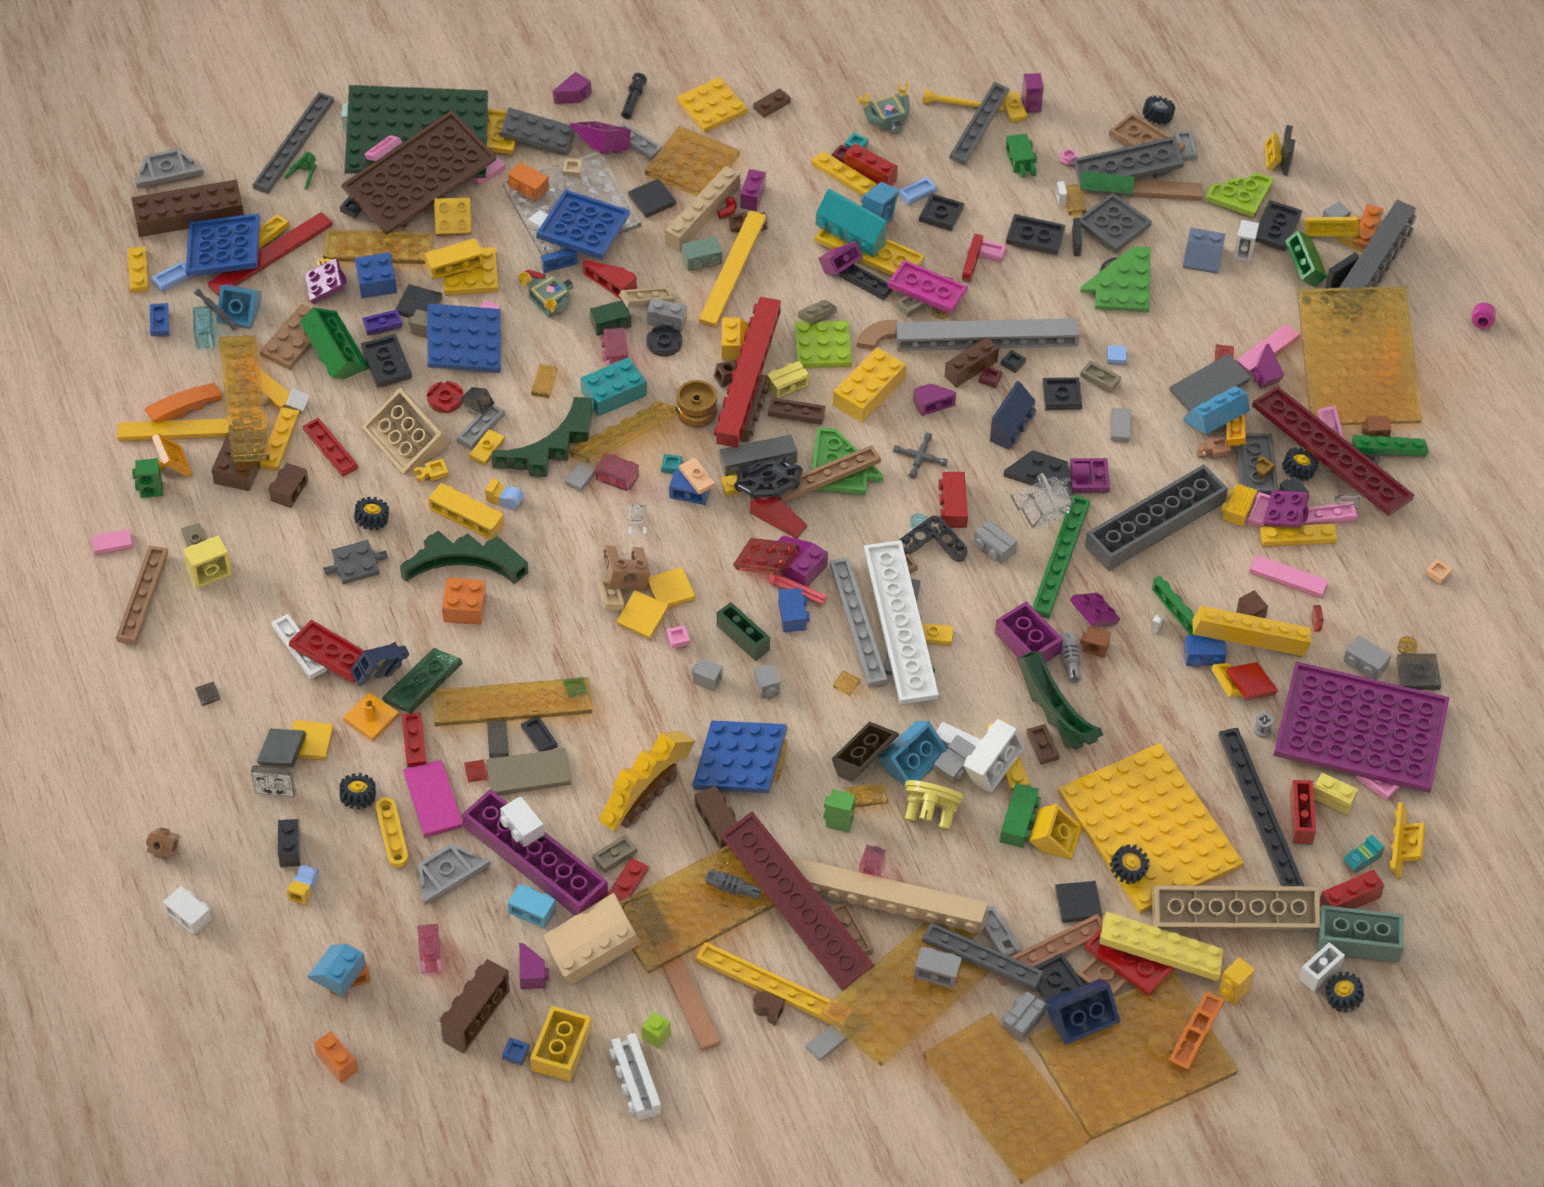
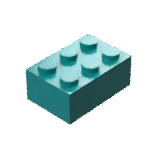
M629 357L580 378L581 392L584 397L592 398L593 410L598 417L647 396V382Z

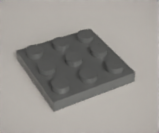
M1111 193L1080 217L1081 228L1115 253L1149 228L1152 223L1149 218L1114 193Z

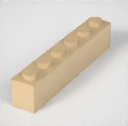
M725 166L665 229V245L680 252L682 250V243L689 242L726 203V198L733 196L740 188V173Z

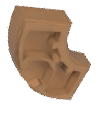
M883 320L868 326L860 334L857 340V347L875 349L881 340L895 338L897 320Z

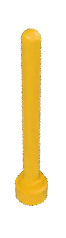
M924 89L922 103L928 104L929 102L937 101L978 108L982 102L937 95L928 89ZM1001 105L998 111H1004V105Z

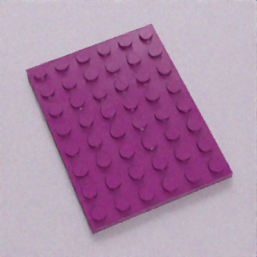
M1296 661L1273 756L1430 793L1450 697Z

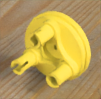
M907 780L905 782V792L908 794L907 801L909 803L904 819L916 822L919 807L923 804L919 818L925 820L926 817L927 821H932L934 808L937 806L942 810L938 827L950 830L953 815L956 813L960 803L963 802L964 795L940 785Z

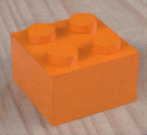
M447 577L442 605L443 622L482 625L487 595L486 580Z

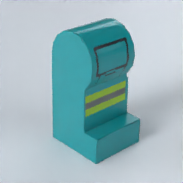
M1371 835L1366 838L1364 843L1351 850L1344 857V862L1355 873L1359 872L1382 857L1384 846Z

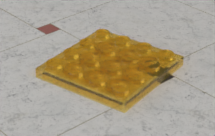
M678 126L645 169V175L654 179L659 178L661 182L698 196L725 166L730 168L740 155V150Z

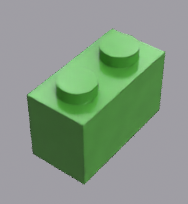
M832 789L830 797L826 796L824 802L825 811L823 818L826 819V827L849 833L854 819L855 795Z

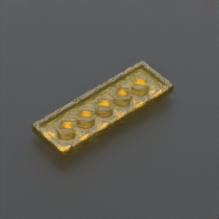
M327 229L323 258L331 260L336 258L338 261L355 262L356 257L390 252L392 263L425 264L424 253L432 251L434 237L433 233L391 232L386 235L383 231Z
M656 401L651 404V407L637 411L636 415L622 419L618 425L607 427L605 432L595 434L590 437V440L576 444L575 448L569 450L572 458L590 463L680 414L679 408L662 401Z

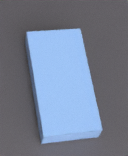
M925 177L900 189L899 196L907 205H910L931 195V193L937 192V187L928 177Z
M180 262L151 278L156 287L163 292L190 277L186 275V265Z

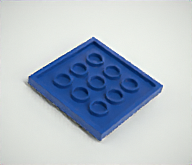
M565 189L537 231L536 238L602 260L629 218L630 210Z
M260 214L189 222L186 259L187 277L258 268Z
M428 303L427 367L500 373V309Z
M711 721L692 784L694 789L706 790L717 786L719 791L770 793L788 729L786 724Z

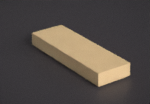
M668 287L621 290L619 294L626 307L649 306L651 298L674 302L675 300Z

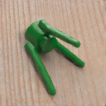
M305 152L289 168L290 171L284 178L287 179L298 167L303 170L310 169L304 187L308 189L313 172L317 167L314 164L316 157L310 152Z

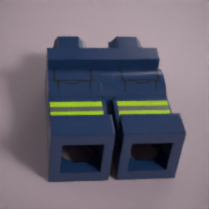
M396 642L364 650L350 671L358 686L365 685L369 678H381L384 675L386 677L391 676L396 669L402 666V660L408 658L409 652L405 645L398 647Z

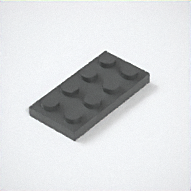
M510 107L500 131V137L567 156L574 130L568 124Z

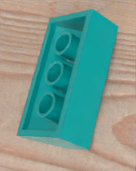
M830 188L826 191L816 212V225L848 244L854 241L857 242L859 249L863 253L874 257L886 243L887 220Z

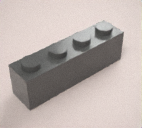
M790 434L742 444L738 448L728 447L720 449L719 461L724 476L737 474L740 468H746L757 462V459L775 460L783 457L792 464L797 463V448Z

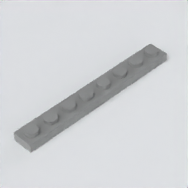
M849 558L831 560L830 568L867 685L872 687L887 684V676Z

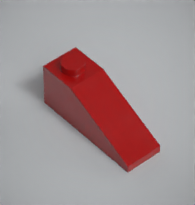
M588 260L582 262L583 274L619 299H621L619 296L621 290L637 289V277L625 268Z
M759 497L757 499H750V514L795 539L807 528V524L779 498Z

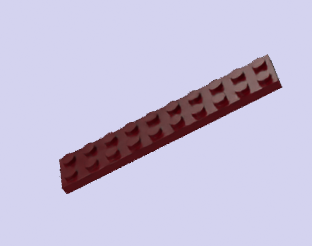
M1279 386L1253 401L1252 407L1387 516H1390L1413 500L1414 494Z
M753 811L720 835L842 992L875 967L866 953Z

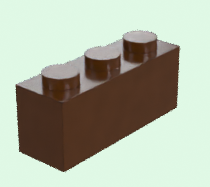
M986 337L945 363L944 377L957 388L981 373L985 366L990 367L997 363L999 347Z
M717 786L694 794V805L718 848L722 851L729 847L720 835L736 824L737 821L735 820V813L732 807H728L726 804L727 801L724 793L719 792Z

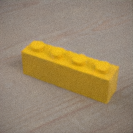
M440 483L428 498L431 511L489 540L495 538L505 526L504 514L497 509L494 510L486 506L485 503L477 501L469 495L463 494L443 483Z

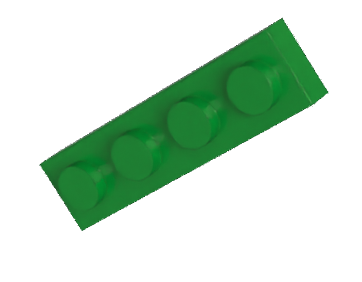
M1354 435L1352 439L1353 446L1361 453L1427 457L1429 452L1425 439Z
M1160 575L1153 579L1152 591L1188 634L1193 635L1192 619L1194 615L1192 610L1185 606L1181 597L1174 593L1167 581H1164Z

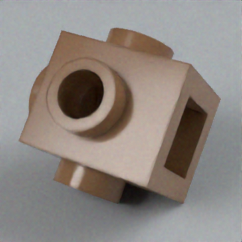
M162 827L154 830L146 839L147 852L152 853L157 858H170L176 855L180 834L172 833L170 829Z

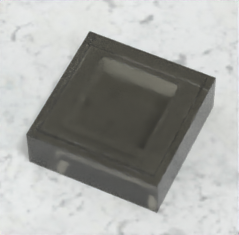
M214 681L195 687L202 706L221 700Z

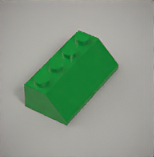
M313 307L300 320L303 331L308 335L311 345L318 352L320 360L324 363L328 374L332 378L346 379L369 368L337 311Z

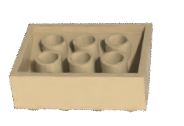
M401 388L362 426V429L404 475L440 454L451 442L450 438L420 405Z
M614 893L543 935L559 969L570 985L575 984L642 943Z

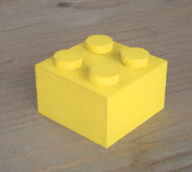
M219 536L209 538L206 541L183 549L187 572L196 589L232 575L228 552Z

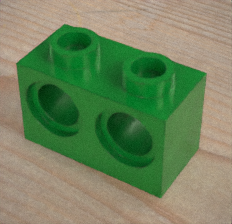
M158 458L135 460L132 476L133 480L137 479L135 480V490L139 491L140 498L163 496V480Z

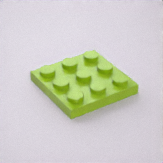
M849 320L816 321L812 324L794 322L796 360L800 361L803 368L852 367Z

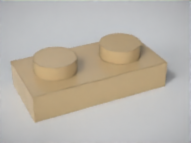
M599 579L597 586L604 610H623L624 602L620 589H609L607 579Z

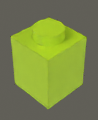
M653 1012L641 1026L642 1039L657 1049H660L671 1035V1022L656 1012Z

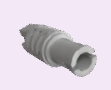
M1072 632L1061 634L1063 638L1061 650L1063 665L1067 668L1069 682L1074 683L1075 676L1077 683L1081 680L1079 672L1081 661L1078 645Z

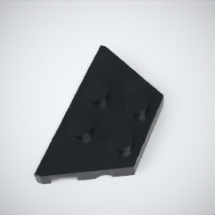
M1032 450L1004 470L1003 477L1065 497H1072L1073 491L1068 461Z

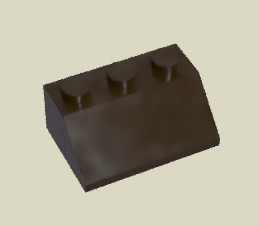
M869 721L832 758L837 775L853 782L899 736V733Z

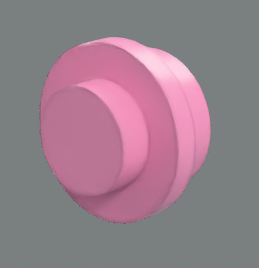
M1066 149L1060 155V161L1065 165H1073V159L1078 158L1076 152L1072 149Z

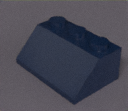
M1019 381L1014 384L992 417L990 442L1010 450L1013 444H1017L1020 433L1026 430L1028 421L1034 418L1037 411L1034 398Z
M1100 978L1044 1001L1050 1021L1065 1045L1121 1022L1110 983Z

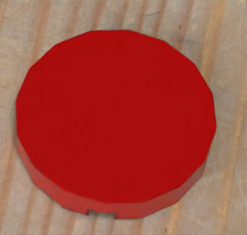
M446 381V383L437 382L427 392L429 406L439 413L454 412L463 404V390L457 383L452 381Z

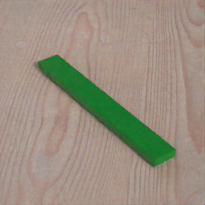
M1075 495L1071 498L1033 604V608L1041 617L1050 618L1088 512L1090 499Z

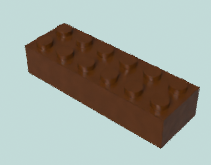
M237 179L131 197L139 237L189 229V222L244 215Z

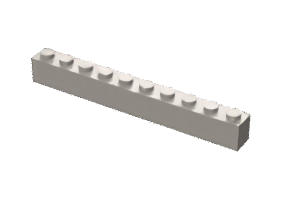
M1077 318L896 323L897 351L968 349L988 337L999 349L1078 347L1079 329Z

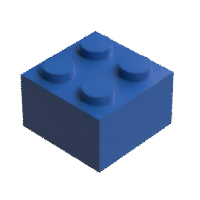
M390 252L355 258L361 298L397 293L396 278Z

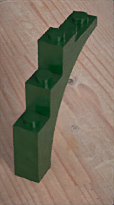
M574 397L571 409L565 420L556 430L538 442L511 450H492V468L529 470V476L548 477L550 459L568 460L570 443L589 444L593 412L592 398Z
M439 530L424 540V549L419 550L415 556L404 561L400 566L401 578L406 582L431 569L455 565L476 566L488 569L504 576L513 584L528 574V562L498 536L488 540L484 546L468 533L463 537H459L455 543H452Z
M1031 651L1016 658L1032 702H1040L1048 724L1057 726L1065 747L1073 748V750L1079 749L1084 746L1083 743L1087 745L1093 744L1098 741L1097 738L1103 736L1101 728L1087 722L1066 700L1055 683L1041 651Z

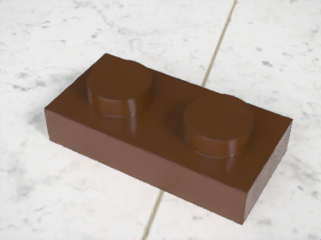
M779 88L753 103V109L765 118L791 103V97Z
M1046 724L1027 729L1026 734L1040 765L1059 760V753Z

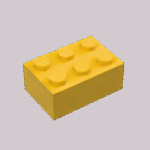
M551 1006L530 1058L531 1071L571 1082L592 1030L591 1017Z

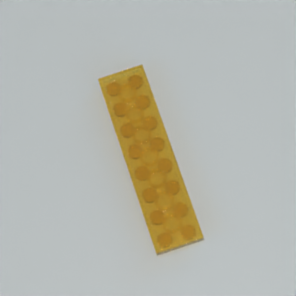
M589 677L433 690L435 726L531 719L536 716L544 718L592 714Z

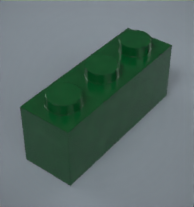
M732 602L717 612V627L755 661L770 651V636Z

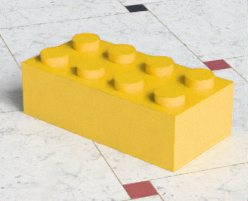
M876 347L833 391V406L863 423L906 378L907 364Z

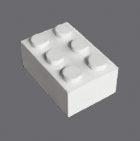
M999 719L989 726L984 738L978 741L975 750L966 758L964 767L973 784L989 793L994 791L1025 748L1016 728Z

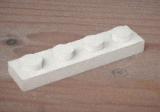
M289 614L271 622L272 628L310 680L327 671V668L289 647V641L300 631Z

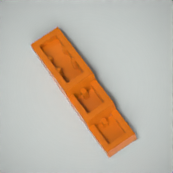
M215 383L201 385L163 398L145 407V412L152 422L186 417L187 411L203 409L205 403L221 400L222 393Z
M1205 991L1198 1007H1196L1189 1023H1187L1169 1062L1189 1070L1208 1036L1225 999Z

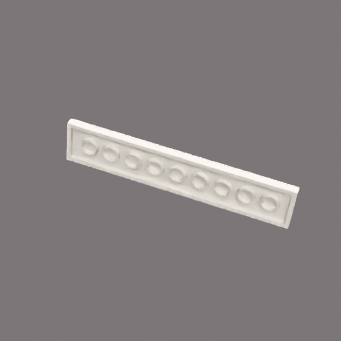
M902 541L864 545V553L899 703L901 705L936 700L939 694Z

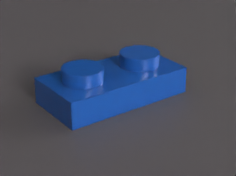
M571 249L541 256L543 273L578 264L577 251Z
M168 303L150 304L151 336L169 335Z

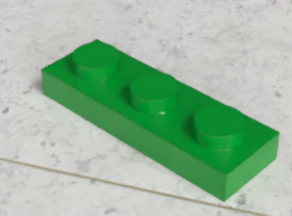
M1081 172L1080 190L1133 194L1134 177Z

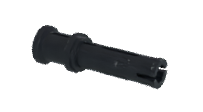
M634 73L632 76L633 81L628 87L629 94L621 112V116L624 119L632 117L638 97L642 95L643 86L647 83V77L642 73Z

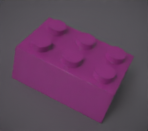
M1027 601L996 620L995 634L1017 657L1031 651H1041L1046 663L1061 653L1063 638Z

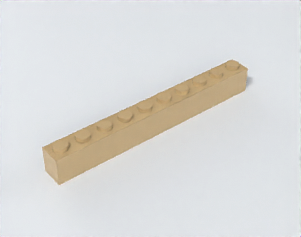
M792 857L791 859L821 896L832 900L847 901L852 905L859 904L870 909H880L891 914L897 913L912 919L918 918L929 923H939L950 928H960L971 933L977 932L982 934L988 916V902L797 857Z

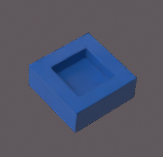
M509 1038L503 1051L502 1059L522 1065L530 1045Z

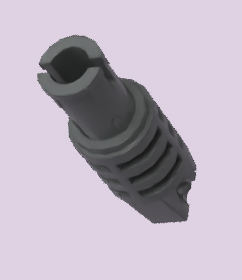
M709 869L705 878V883L736 896L742 894L758 900L762 891L761 887L745 883L743 878L721 871Z

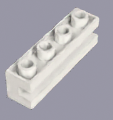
M636 1033L627 1035V1041L621 1042L620 1038L611 1040L610 1058L612 1061H616V1075L618 1079L622 1078L623 1084H621L624 1097L628 1096L630 1102L627 1104L630 1114L635 1115L636 1121L661 1115V1103Z

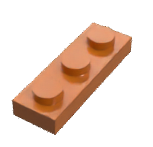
M1366 204L1359 224L1360 234L1355 236L1353 246L1366 248L1377 231L1384 208Z

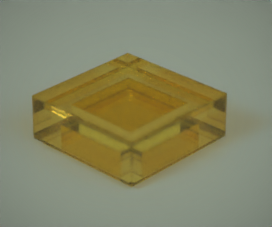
M843 670L834 682L833 688L850 696L859 685L860 678Z

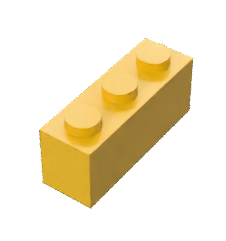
M475 238L424 253L425 265L432 280L483 265V253Z

